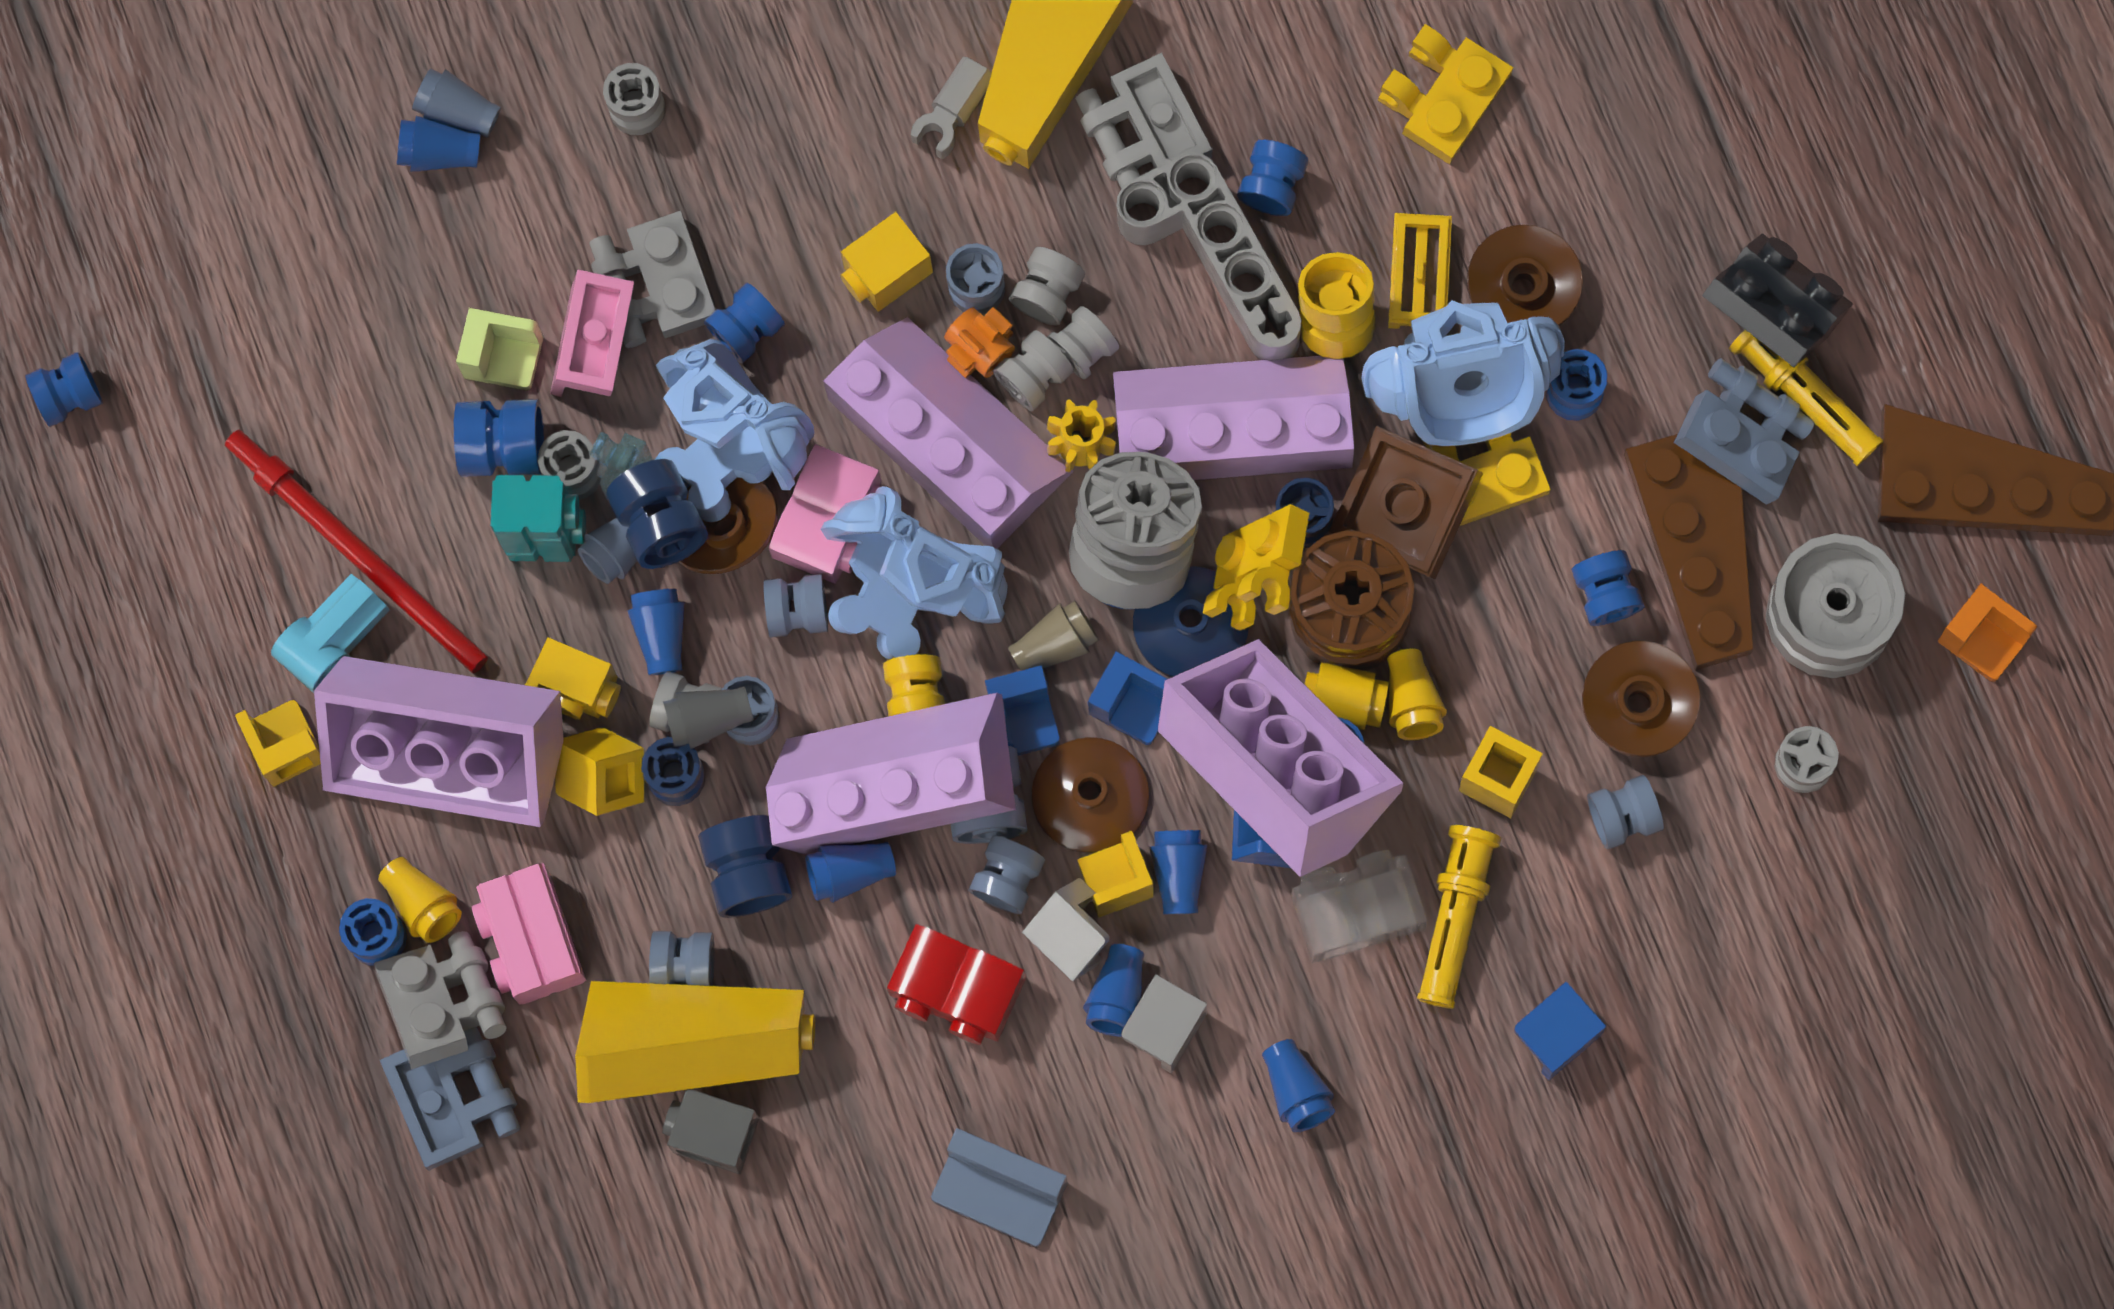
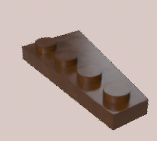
M1884 404L1881 411V438L1883 442L1880 444L1877 522L2112 536L2114 533V473Z
M1675 434L1626 448L1624 457L1696 671L1751 655L1753 651L1743 499L1741 487L1675 444L1674 441L1678 435Z

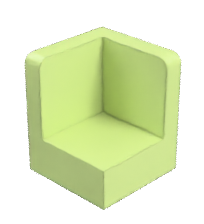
M469 308L456 363L465 379L529 390L533 384L544 337L538 323L534 320Z

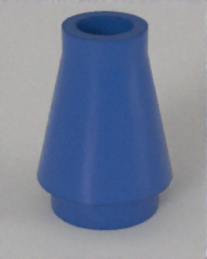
M416 116L415 121L401 120L397 165L411 166L410 172L458 167L477 168L480 134L468 133Z
M660 589L631 595L632 609L627 610L647 664L648 676L662 675L667 671L672 673L683 671L681 652L685 602L678 601L677 589Z
M1201 830L1154 832L1155 846H1150L1149 850L1162 899L1163 914L1198 913V898L1208 846L1202 845Z
M888 842L866 845H823L818 847V852L805 856L809 883L817 901L829 898L834 903L884 878L896 876L895 861Z
M1113 944L1110 946L1108 957L1083 1006L1084 1011L1087 1013L1086 1025L1089 1028L1102 1034L1122 1037L1121 1032L1141 1000L1143 951L1125 944Z
M1286 1039L1275 1043L1262 1053L1268 1068L1280 1121L1288 1122L1292 1132H1303L1312 1129L1328 1120L1335 1113L1331 1103L1334 1098L1333 1092L1302 1055L1293 1039Z

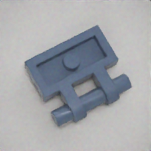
M1720 358L1714 363L1708 373V377L1723 387L1720 397H1717L1708 390L1695 396L1674 443L1767 505L1779 498L1799 455L1798 450L1781 440L1785 430L1803 440L1811 432L1814 422L1799 411L1800 404L1785 394L1778 397L1757 383L1758 376L1744 366H1740L1737 369ZM1744 402L1765 415L1761 426L1740 412Z
M477 1027L464 1031L468 1051L411 1069L404 1049L380 1060L423 1164L428 1171L483 1147L475 1128V1124L481 1121L491 1119L499 1138L510 1136L521 1129L513 1111L517 1103L510 1088H503L492 1062L496 1058V1054L490 1040H483ZM465 1071L471 1072L481 1095V1098L465 1104L454 1079V1076Z

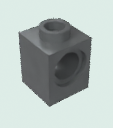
M687 1089L682 1102L672 1101L665 1118L662 1133L670 1136L667 1146L673 1153L741 1174L760 1118L753 1109Z

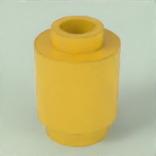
M1323 662L1320 663L1318 673L1307 671L1304 685L1337 717L1349 720L1359 730H1365L1366 725L1380 728L1387 697L1388 681L1375 679L1376 673Z

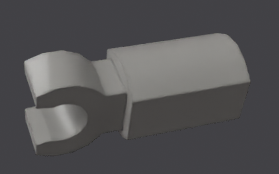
M962 57L933 101L932 107L934 111L922 115L913 124L911 130L912 142L918 145L927 132H940L943 137L936 147V155L940 159L947 157L954 148V130L957 126H964L986 93L991 72L974 60Z

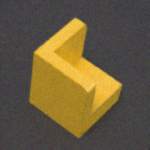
M290 700L255 718H252L246 710L235 714L263 776L273 787L321 764L319 745L300 705L295 700Z
M596 728L564 737L555 775L557 795L596 816L643 803L644 776L641 768L644 748L606 728Z
M1132 831L1121 834V843L1077 859L1085 883L1095 892L1092 902L1098 918L1154 897L1153 883Z

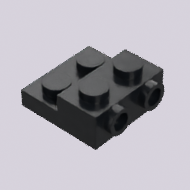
M1762 233L1745 246L1731 266L1714 278L1702 296L1791 366L1795 367L1830 336L1853 303L1843 296L1844 291L1835 280L1822 273H1813L1797 260V253L1790 245L1775 237L1768 238Z

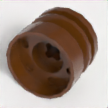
M1351 530L1324 536L1305 550L1302 555L1301 565L1293 570L1288 619L1295 642L1310 660L1318 664L1323 662L1365 671L1378 667L1387 660L1389 655L1397 652L1408 633L1414 593V583L1406 560L1391 543L1372 533ZM1345 586H1355L1357 595H1360L1359 604L1348 605V600L1343 595Z

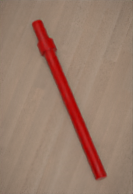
M241 429L236 430L228 437L224 446L254 473L253 480L270 496L277 494L472 674L484 666L488 656L293 478L294 470L279 456L273 455L270 457Z

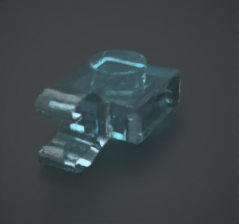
M599 432L589 452L592 458L600 462L597 476L602 478L600 486L606 499H608L606 496L607 488L614 479L628 469L650 461L652 458L647 443L627 433L624 434L620 444H617L609 438L608 434Z

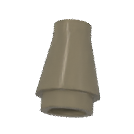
M1075 600L1065 607L1059 603L1018 642L1009 646L1008 649L1021 671L1037 666H1042V669L1090 653L1088 647L1099 641V638L1082 608Z

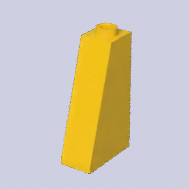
M1011 0L978 120L980 142L984 144L983 149L988 155L1005 165L1011 166L1015 161L1027 169L1030 168L1133 4V0Z
M591 981L575 1054L578 1103H594L799 1074L803 1050L814 1049L815 1014H805L804 990Z

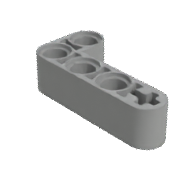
M1201 153L1181 155L1137 177L1122 187L1117 196V224L1120 233L1127 241L1135 245H1149L1183 229L1254 355L1260 360H1281L1295 355L1300 343L1301 318L1299 312L1217 166L1209 157ZM1191 177L1199 178L1208 185L1204 192L1197 195H1188L1182 192L1178 186L1183 180ZM1146 203L1153 206L1158 212L1150 220L1137 221L1130 217L1128 211L1136 204ZM1222 225L1232 229L1235 236L1229 242L1215 243L1209 240L1205 233L1211 227ZM1249 273L1259 277L1263 284L1255 291L1243 292L1237 289L1232 282L1237 276ZM1267 306L1268 318L1276 330L1285 328L1283 338L1278 339L1273 332L1265 334V315L1262 310Z

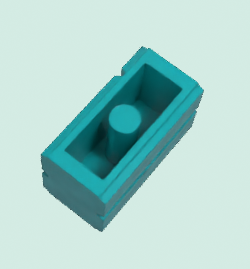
M497 475L495 480L492 481L490 526L509 560L537 561L538 557L542 556L545 562H571L573 556H575L576 544H584V536L586 535L585 509H579L578 494H569L559 476L532 475L530 481H526L524 475Z

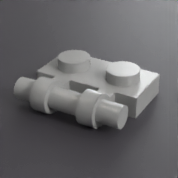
M1162 53L1111 76V85L1117 98L1103 104L1095 88L1085 90L1075 98L1084 115L1080 122L1088 137H1095L1106 158L1102 165L1110 180H1117L1121 189L1127 183L1139 177L1137 169L1149 162L1153 164L1154 168H1157L1187 153H1201L1209 158L1212 157V148ZM1129 118L1140 141L1125 147L1115 125Z
M681 211L628 228L627 232L634 250L622 254L616 253L610 235L599 236L590 241L589 244L595 259L591 264L593 273L626 280L625 277L642 272L650 296L639 300L632 299L631 296L623 336V343L626 348L637 347L646 342L642 323L658 318L663 336L668 338L705 325L704 320L715 311Z
M457 932L448 939L453 955L450 959L439 963L436 961L431 945L374 963L377 979L411 1069L468 1051L465 1030L480 1026L485 1038L488 1039L497 1038L506 1031L507 1027L502 1017L505 1010L504 1003L498 990L490 987L485 974L489 965L484 952L480 947L474 946L471 935L468 932ZM464 984L469 997L466 1001L453 1005L448 989Z

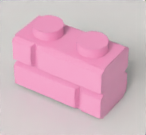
M544 863L535 864L513 872L511 875H504L479 884L476 887L481 903L471 907L482 938L485 939L493 936L500 957L490 960V965L501 994L511 991L514 999L520 1005L549 996L551 993L580 985L586 981L550 872Z

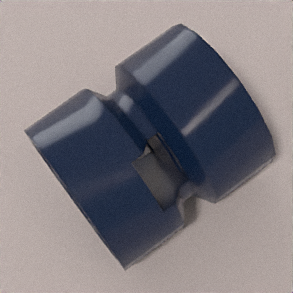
M656 459L638 464L619 475L607 488L606 496L619 523L624 527H629L626 538L642 568L656 569L677 563L697 551L708 537V531L696 506L691 501H686L688 490L672 460Z
M752 815L729 820L712 826L698 835L706 867L718 873V876L710 884L720 917L732 918L759 913L777 907L793 897L784 864L774 861L772 858L780 848L772 845L768 815Z

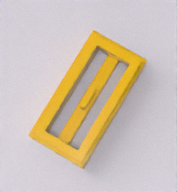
M1394 214L1388 328L1400 329V326H1411V320L1429 314L1424 312L1428 228L1439 229L1435 311L1447 306L1452 216ZM1405 227L1416 228L1412 312L1401 311Z

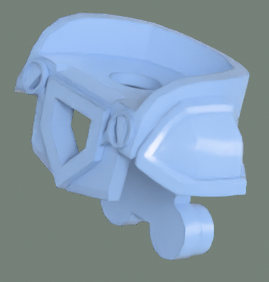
M1451 300L1446 307L1411 320L1413 333L1407 336L1404 345H1400L1398 348L1391 346L1370 355L1363 366L1361 378L1366 397L1372 398L1382 412L1397 415L1401 421L1409 419L1417 435L1428 445L1457 446L1477 443L1501 437L1531 423L1539 411L1544 398V391L1548 390L1550 382L1560 374L1565 340L1559 325L1552 318L1530 317L1528 320L1524 319L1507 323L1498 303L1461 304ZM1456 323L1463 325L1459 334L1446 336Z
M708 339L692 347L679 349L674 355L667 356L656 364L660 375L669 387L663 399L683 431L697 438L686 450L679 447L667 448L660 452L656 459L673 461L686 488L690 485L692 486L689 490L688 500L696 506L700 517L704 521L715 522L728 514L731 508V501L725 488L737 477L743 478L748 483H760L766 480L773 471L782 490H790L795 485L794 477L807 460L806 446L815 434L810 418L795 404L787 402L771 404L754 386L731 351L719 340Z
M882 486L877 488L875 493H870L862 499L846 503L835 514L833 519L824 522L821 528L827 540L857 542L849 565L852 567L855 575L864 582L858 596L849 595L836 600L831 605L828 613L829 622L840 633L857 634L865 631L868 627L878 632L877 648L886 659L890 660L901 656L916 655L919 651L921 639L918 630L911 625L917 610L936 612L951 617L957 616L959 611H961L971 621L986 624L999 623L1005 615L1003 605L1008 585L1003 575L1005 566L1001 563L1002 552L991 546L956 543L919 525L918 520L901 511V498L898 492L891 488Z

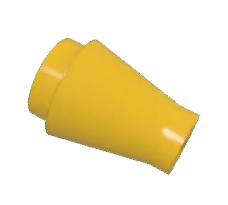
M1403 649L1389 655L1387 661L1389 666L1390 726L1397 729L1398 737L1403 740L1424 739L1442 731L1444 728L1442 718L1446 715L1447 710L1424 664L1422 652L1418 649Z
M398 857L392 860L380 872L378 881L387 890L413 937H422L426 943H433L446 936L459 922L462 911L456 905V895L412 866L405 857Z

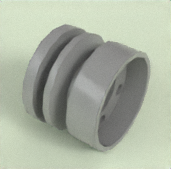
M1121 452L1101 459L1085 474L1078 494V505L1075 512L1076 522L1072 530L1069 548L1071 572L1083 590L1103 603L1123 609L1150 608L1169 601L1184 587L1191 566L1194 539L1202 510L1199 488L1189 473L1169 458L1148 452Z

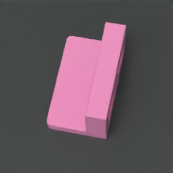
M577 270L570 291L550 395L561 397L564 388L568 387L611 396L634 281Z

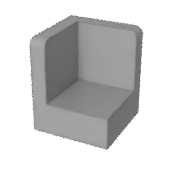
M1081 878L1055 891L1022 931L1072 981L1097 966L1101 961L1098 953L1109 941V935L1084 911V908L1093 899L1095 892Z
M1155 974L1121 1032L1122 1038L1161 1061V1068L1172 1073L1207 1015V1004Z

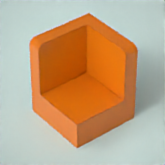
M1981 583L1945 628L1937 642L1987 680L1995 682L2037 629V625Z

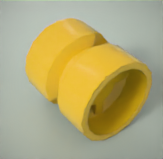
M1327 253L1311 260L1301 271L1298 282L1302 339L1310 350L1322 357L1332 359L1352 357L1363 351L1370 343L1375 329L1372 272L1362 260L1346 253Z

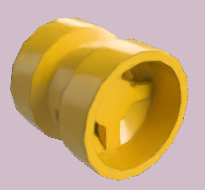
M916 654L896 657L883 663L885 683L891 687L892 698L887 703L888 717L945 704V699L938 693L937 686L938 681L942 678L940 657Z

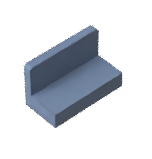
M956 1128L947 1148L949 1157L931 1195L932 1201L1033 1247L1040 1246L1067 1187V1176Z

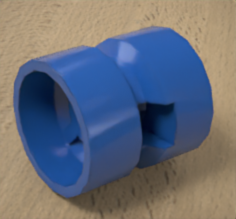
M539 399L507 400L500 410H496L490 401L456 403L454 411V450L457 471L460 477L492 476L497 466H503L509 475L541 474L538 455L544 442V424Z

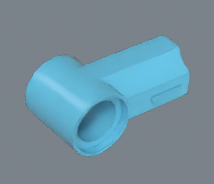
M350 574L309 618L305 616L299 618L279 636L273 645L271 655L314 693L316 687L343 656L350 657L349 653L390 609L366 584L353 574Z

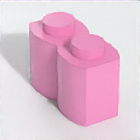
M815 444L805 462L792 497L786 505L769 545L771 557L812 575L822 574L824 580L836 584L842 571L851 573L853 569L849 565V561L857 546V542L827 540L821 528L824 522L833 519L835 514L846 503L862 499L870 493H875L882 481L879 470Z

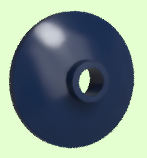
M1190 566L1184 587L1169 601L1150 608L1134 609L1133 633L1137 647L1145 660L1153 668L1172 678L1246 644L1249 627L1241 631L1231 627L1233 611L1228 603L1226 612L1213 618L1203 614L1207 595L1215 590L1213 588L1215 571L1203 567ZM1189 609L1198 611L1202 616L1200 624L1195 627L1184 626L1179 619L1184 611Z

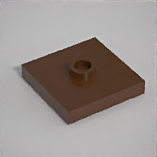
M1376 426L1329 532L1335 534L1351 530L1372 533L1391 543L1406 560L1410 569L1436 579L1483 472Z

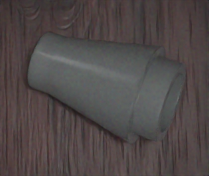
M745 687L733 690L676 692L677 698L663 701L674 747L689 744L690 749L743 723L754 721Z

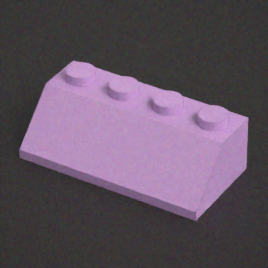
M906 317L863 340L823 380L828 400L985 546L998 549L1073 473V470L1069 473L1066 472V462L1060 456L1048 455L1047 444L971 375L968 378L961 375L947 361L949 355L914 322Z
M1310 356L1281 360H1258L1113 372L1119 453L1148 452L1169 458L1185 469L1193 480L1352 468L1354 441L1349 389L1343 358L1332 359L1322 356Z
M1259 639L1165 680L1158 732L1299 877L1348 855L1402 792L1403 782Z
M343 656L314 690L323 791L540 827L545 821L563 744L560 691Z
M993 693L786 739L766 786L772 845L808 854L817 852L818 847L823 845H851L1016 810L1002 694Z

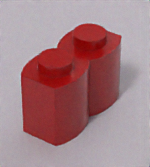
M915 924L887 986V990L890 996L898 999L894 1006L898 1011L923 1022H927L930 1014L951 1022L948 1030L950 1033L973 1044L981 1045L984 1037L999 1041L1027 977L1025 971L1016 965L969 947L942 933Z

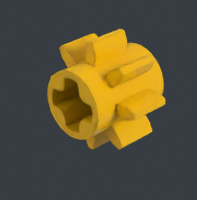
M1070 399L1067 400L1065 414L1062 419L1056 416H1049L1047 430L1057 436L1048 442V455L1060 453L1066 461L1065 471L1068 473L1074 469V466H1088L1090 470L1098 463V457L1101 453L1106 456H1112L1115 453L1116 442L1106 437L1115 430V417L1103 419L1097 411L1096 400H1093L1089 406H1075ZM1079 430L1084 438L1091 437V440L1083 442L1079 435L1072 436V432Z

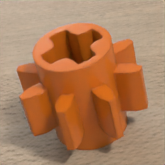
M974 307L969 308L951 324L944 335V339L952 345L946 351L949 355L947 361L965 378H968L975 369L985 378L994 374L993 369L1004 358H1010L1015 351V346L1008 340L1013 335V332L1010 330L1013 325L995 307H992L985 316Z

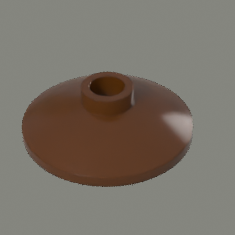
M1535 225L1509 226L1491 234L1474 252L1467 274V289L1471 303H1498L1507 323L1524 319L1528 320L1530 317H1549L1560 326L1575 310L1583 286L1581 265L1571 246L1558 234ZM1519 279L1529 280L1534 286V291L1528 295H1520L1514 290L1513 283Z
M737 477L725 488L731 501V508L728 514L715 522H707L702 519L708 531L707 540L697 551L679 561V563L694 572L722 574L739 569L760 555L770 543L778 522L777 504L772 493L763 482L748 483L743 478ZM690 486V487L687 488V490H688V495H689V490L691 489L692 486Z
M1631 641L1612 647L1603 653L1591 666L1582 689V708L1590 729L1606 746L1625 755L1649 757L1671 750L1687 737L1699 713L1700 690L1692 669L1679 654L1658 643ZM1636 694L1643 695L1648 699L1650 708L1646 712L1637 713L1629 707L1628 699Z
M1085 737L1060 745L1044 759L1033 781L1032 803L1038 823L1053 841L1072 851L1096 853L1121 843V834L1129 831L1135 834L1147 812L1149 788L1143 768L1127 749L1107 739ZM1088 781L1097 783L1101 787L1100 795L1094 800L1083 799L1079 794V788L1083 783Z

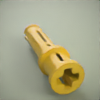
M1744 330L1730 345L1729 350L1734 355L1741 353L1765 377L1763 384L1769 390L1773 389L1777 392L1781 389L1788 397L1800 404V409L1853 460L1856 466H1859L1883 442V439L1880 436L1878 437L1806 365L1809 360L1807 357L1797 366L1793 367L1747 330ZM1759 343H1761L1776 359H1774ZM1795 376L1805 387H1802L1793 377ZM1813 396L1816 397L1848 430H1845V429L1813 398Z
M1451 825L1449 827L1448 835L1453 839L1446 870L1444 873L1438 874L1436 882L1439 885L1438 890L1443 892L1430 943L1420 993L1417 995V1000L1420 1002L1450 1009L1455 1007L1454 1000L1468 948L1477 902L1484 901L1485 896L1489 895L1490 886L1485 881L1492 851L1494 848L1500 847L1502 839L1499 835L1463 825Z

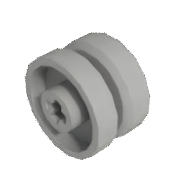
M1837 533L1810 539L1790 553L1770 590L1765 619L1771 641L1788 663L1809 675L1838 678L1859 673L1880 657L1900 623L1903 614L1905 591L1897 567L1882 549L1867 540L1857 536ZM1835 601L1843 607V610L1837 611L1829 606Z

